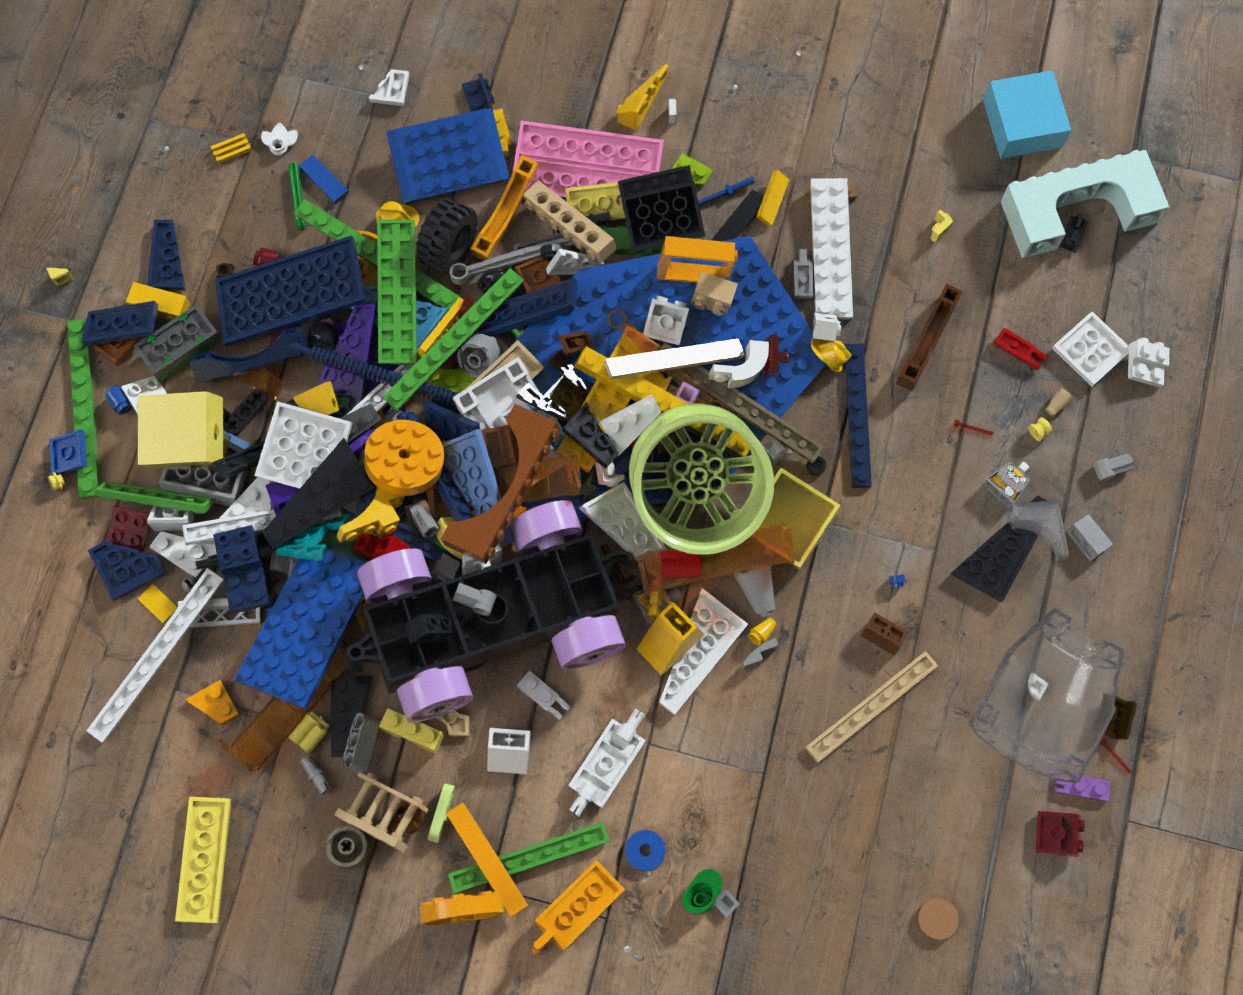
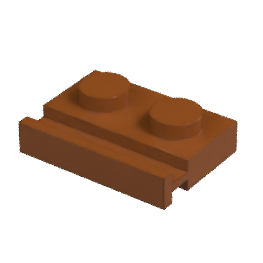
M508 425L481 430L492 468L516 464Z

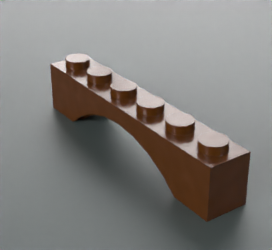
M946 283L898 377L897 385L913 392L963 293L962 290Z

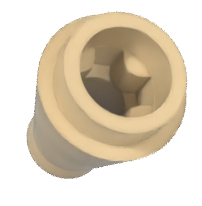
M1062 388L1059 391H1055L1045 411L1054 417L1071 403V394Z

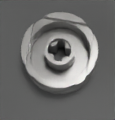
M484 334L473 335L457 353L459 366L468 371V375L478 378L501 356L498 341L495 337H489Z

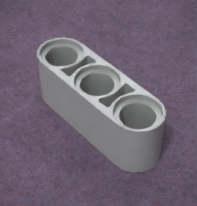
M358 713L355 716L342 759L343 769L357 774L359 772L364 774L367 771L380 725L377 718L363 713Z

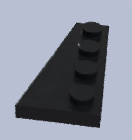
M371 676L331 677L332 758L344 756L353 720L358 713L363 712L369 684L372 679Z

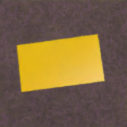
M154 584L138 598L162 623L178 608Z

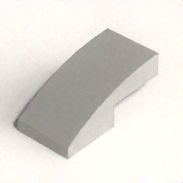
M776 638L756 648L743 662V670L761 664L763 654L776 650L778 647Z

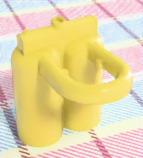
M314 712L306 714L288 738L311 754L327 734V729L330 725L323 720V717H319Z

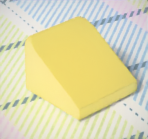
M47 268L52 281L57 287L74 279L68 269Z

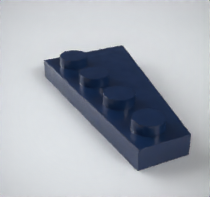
M154 219L147 286L161 290L186 291L173 220Z

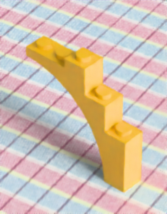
M377 487L374 500L368 508L353 521L340 526L337 534L339 542L352 541L359 535L364 533L368 535L375 530L379 536L385 533L387 535L393 533L400 521L394 509L402 504L405 496L394 495Z

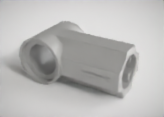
M1127 453L1112 459L1104 458L1098 460L1092 466L1099 482H1105L1118 474L1133 470L1134 461Z
M425 500L405 507L408 520L411 523H415L423 537L428 539L434 537L439 532V527L432 518L429 505Z
M459 583L453 601L472 607L478 614L489 616L496 595L488 590H477Z

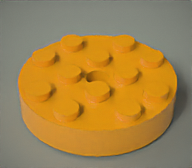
M411 420L391 421L378 427L367 440L364 454V465L367 475L377 487L385 492L400 496L416 495L432 487L441 475L444 461L442 443L430 428L421 423Z
M491 891L480 892L476 896L457 894L447 899H444V897L434 898L432 902L421 903L419 907L420 924L423 926L468 922L504 914L502 896L499 895V892L491 893Z

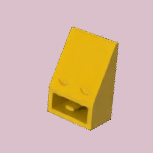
M672 602L658 615L638 645L637 650L662 676L704 634Z

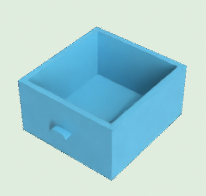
M1053 70L990 81L983 102L1000 159L1063 148L1071 132V127Z

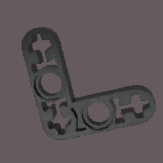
M259 389L252 391L232 414L223 407V430L234 436L239 435L266 406L268 399L264 391ZM255 397H261L262 401H256ZM243 409H250L251 413L249 416H241ZM227 420H228L232 425H235V424H236V427H237V428H236V429H233V428L231 429V428L229 427V425L226 423Z

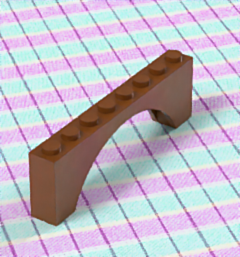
M517 404L513 406L506 419L509 428L517 439L519 448L518 469L512 485L503 498L486 512L467 520L450 522L441 537L445 546L484 564H487L488 560L493 558L497 543L503 540L507 525L512 523L516 508L521 506L524 493L531 488L534 475L539 473L543 458L548 456L551 449L550 445L553 440L558 438L560 433L557 421Z

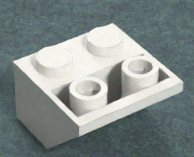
M490 728L487 772L527 775L531 739L530 731Z

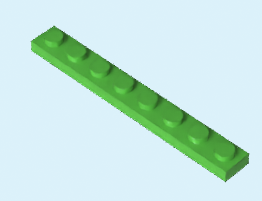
M604 822L498 858L511 876L609 843L610 841ZM478 864L448 874L454 894L489 883Z

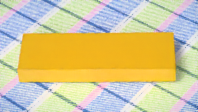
M779 170L773 171L756 216L767 226H773L790 180Z

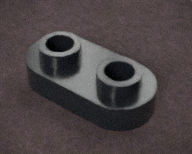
M548 244L540 248V255L546 261H551L559 249L575 252L574 247Z

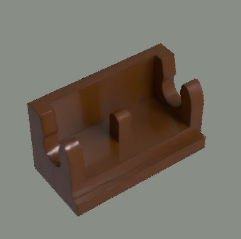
M874 612L861 636L889 653L896 655L909 632Z

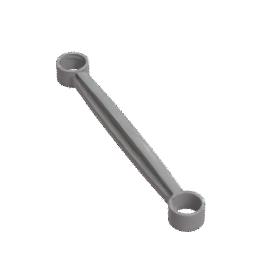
M560 238L493 257L469 266L456 263L450 268L451 280L457 285H462L469 280V276L541 257L540 248L544 245L575 246L572 240ZM456 271L466 272L462 277L453 276Z

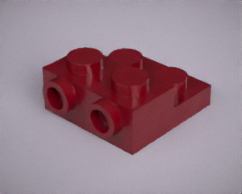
M1038 811L1035 852L1079 857V852L1083 853L1084 841L1080 840V832L1085 830V821L1081 820L1079 814Z

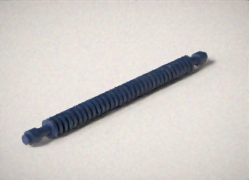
M298 342L290 343L289 350L292 353L310 356V361L314 359V362L317 363L319 360V364L323 363L326 366L328 364L329 367L333 365L335 369L338 366V370L342 369L344 372L347 370V373H350L352 370L354 375L357 371V376L361 374V377L364 378L366 375V379H369L371 376L372 381L376 378L375 382L380 380L382 384L385 380V385H388L390 382L389 386L391 387L401 379L402 374L398 373V376H396L397 372H394L392 375V371L389 370L387 373V369H384L382 372L383 368L380 367L378 370V366H375L373 369L372 364L368 367L369 363L364 365V362L361 361L359 364V360H356L354 363V358L350 360V357H346L345 359L344 355L340 358V354L336 355L335 352L331 354L329 350L326 353V349L322 350L319 347L317 349L316 346L310 349ZM428 382L426 386L423 385L418 390L419 396L423 393L422 397H426V394H428V399L432 396V400H435L437 397V402L442 399L441 403L447 400L446 404L449 405L451 402V406H454L455 403L453 397L458 394L455 391L453 395V390H450L448 393L447 388L443 391L444 387L438 390L439 386L437 385L434 389V384H431L429 387L430 383Z

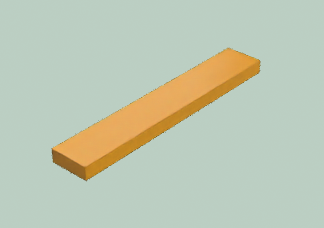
M461 803L447 812L448 818L495 892H499V895L502 896L503 905L510 917L512 918L527 908V902L465 804Z

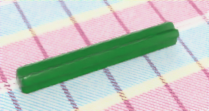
M294 162L289 163L288 169L295 213L302 203L303 197L299 166ZM295 216L297 229H306V223Z

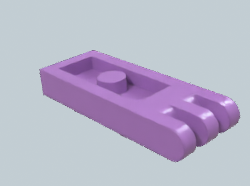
M1056 772L1055 776L1063 778V780H1055V785L1062 786V788H1054L1055 793L1102 802L1109 801L1111 781Z

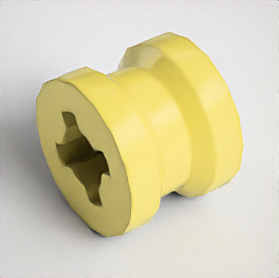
M1042 417L1037 420V423L1031 424L1028 427L1031 436L1037 441H1041L1045 435L1052 433L1051 425Z

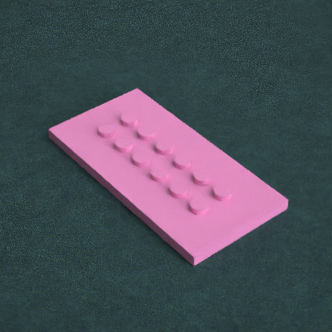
M521 121L513 170L522 155L538 162V172L529 188L539 180L562 199H566L565 188L616 183L619 180L659 172L664 140Z

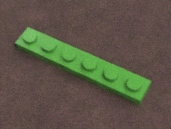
M104 481L96 488V496L104 497L105 499L136 502L141 505H155L160 508L168 507L178 511L187 510L197 514L206 513L213 505V498L108 481Z

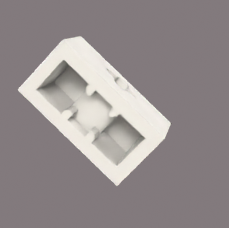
M814 313L813 338L836 341V336H840L841 325L837 316Z

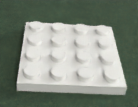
M277 401L255 476L300 489L343 438L347 442L353 423Z

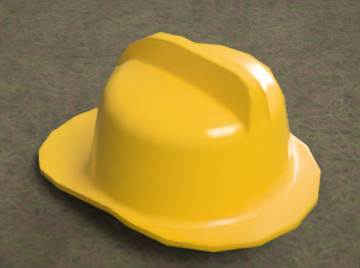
M391 201L379 208L376 213V222L377 220H415L416 227L419 223V214L412 206Z
M811 339V347L815 355L833 371L841 372L843 364L851 358V353L840 341L828 342L822 339Z

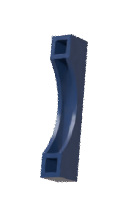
M298 326L282 331L269 347L256 354L244 357H228L210 351L193 356L189 363L197 383H210L218 377L227 378L236 372H248L253 367L263 368L271 362L281 363L286 358L292 356L293 358L301 357L304 354L292 353L289 350L290 343L298 342L307 347V343L301 327Z

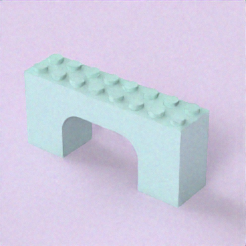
M1135 150L1127 155L1122 156L1120 154L1111 159H1100L1092 164L1084 163L1076 168H1065L1057 173L1049 172L1041 177L1036 178L1034 176L1026 181L1010 183L1002 197L1001 204L1022 259L1057 250L1066 233L1056 208L1085 200L1101 198L1109 201L1118 214L1124 232L1158 224L1169 209V204L1147 151Z

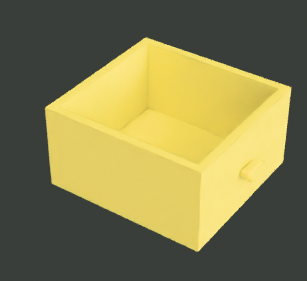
M207 391L138 396V465L153 469H164V466L182 465L201 467V465L212 466V462L223 458V397Z
M780 468L774 477L773 499L767 516L749 538L764 547L763 553L773 558L775 554L801 571L839 512L840 504L783 468Z

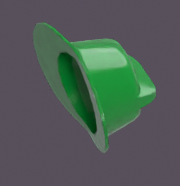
M705 869L694 877L682 896V904L685 910L699 915L708 913L714 908L716 898L723 885L722 877L716 870Z

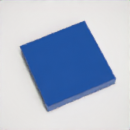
M77 430L49 439L51 475L54 472L56 475H63L87 467L85 431Z

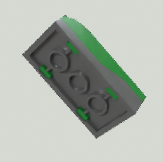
M196 304L153 332L152 336H147L133 347L157 381L160 382L189 363L193 356L200 355L211 348L220 336Z

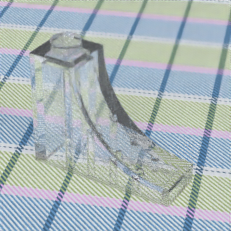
M1058 500L1013 504L1007 511V521L1011 523L1012 529H1026L1041 536L1052 548L1057 561L1065 560L1069 556Z

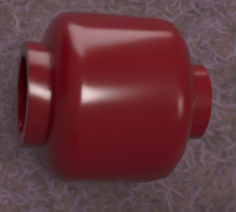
M264 247L260 248L259 251L256 250L253 265L256 267L280 259L278 258V252Z

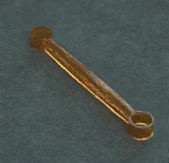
M613 310L609 313L607 317L608 324L614 329H620L644 353L661 351L627 321V316L623 311ZM615 312H619L624 316V323L620 326H614L611 323V316ZM681 368L664 371L680 386L684 381L700 390L696 400L701 404L712 405L713 403H719L726 410L723 402L713 400Z

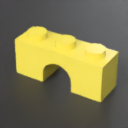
M388 708L379 725L382 731L398 738L407 739L418 747L434 754L437 753L444 738L443 732L421 722H408L404 715Z

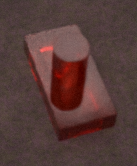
M771 335L764 339V342L769 343V353L763 368V376H773L778 373V363L788 364L790 360L788 352L779 351L778 335Z

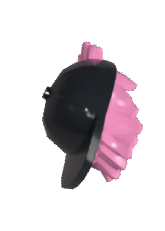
M330 317L322 319L311 327L307 348L312 349L313 346H316L317 349L318 347L322 348V350L326 349V353L328 350L331 351V354L335 350L339 342V335Z

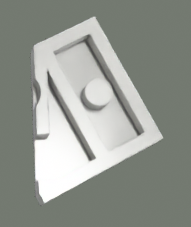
M391 69L386 78L378 85L377 91L369 96V101L372 103L404 106L410 76L409 71Z

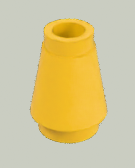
M768 617L752 628L748 636L754 644L760 646L767 641L777 624L772 618Z

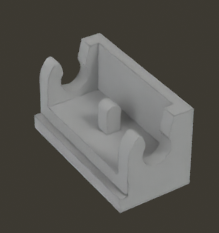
M1089 514L1066 531L1090 562L1113 545Z

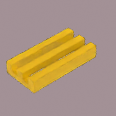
M244 133L211 146L218 164L252 151ZM226 152H230V153H228V154H225V155L219 157V155H221V154H224V153H226Z

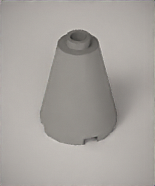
M771 561L734 572L735 579L756 615L761 614V617L773 614L772 610L775 609Z

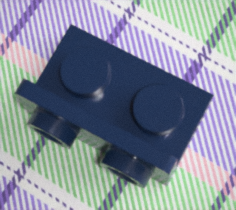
M482 73L478 74L477 80L462 84L470 112L493 109L492 105L495 104L492 93H488V89H490L487 79H483Z

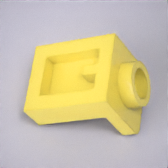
M941 210L937 212L935 216L937 223L931 229L933 232L930 239L935 243L950 230L953 223L951 217Z

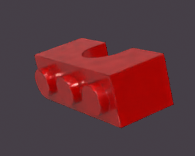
M364 533L359 535L353 551L371 561L394 551L410 549L411 546L394 535L383 534L381 539L373 534L365 535Z

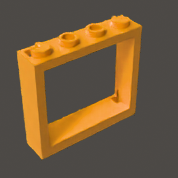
M666 236L658 260L657 279L697 283L701 272H705L729 280L732 268L735 266V261L737 262L738 250H735V243ZM671 257L723 262L722 266L670 262Z

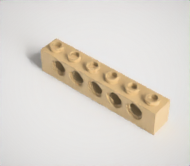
M539 180L523 194L526 201L525 206L530 211L534 210L541 220L548 221L550 226L554 230L558 229L565 239L572 240L579 250L583 249L592 260L596 259L602 263L617 250L614 238Z

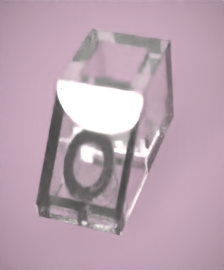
M777 440L763 446L768 454L773 470L794 452Z

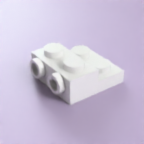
M657 296L656 299L652 298L643 335L679 345L689 308L685 307L686 303L675 300V304L667 302L668 298Z
M1138 338L1130 343L1128 379L1156 387L1163 386L1164 368L1169 366L1170 348L1164 347L1162 342L1149 343L1147 338Z

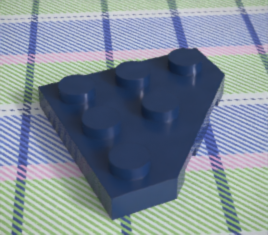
M108 541L88 549L113 601L167 574L160 558L155 554H148L137 549L119 546Z

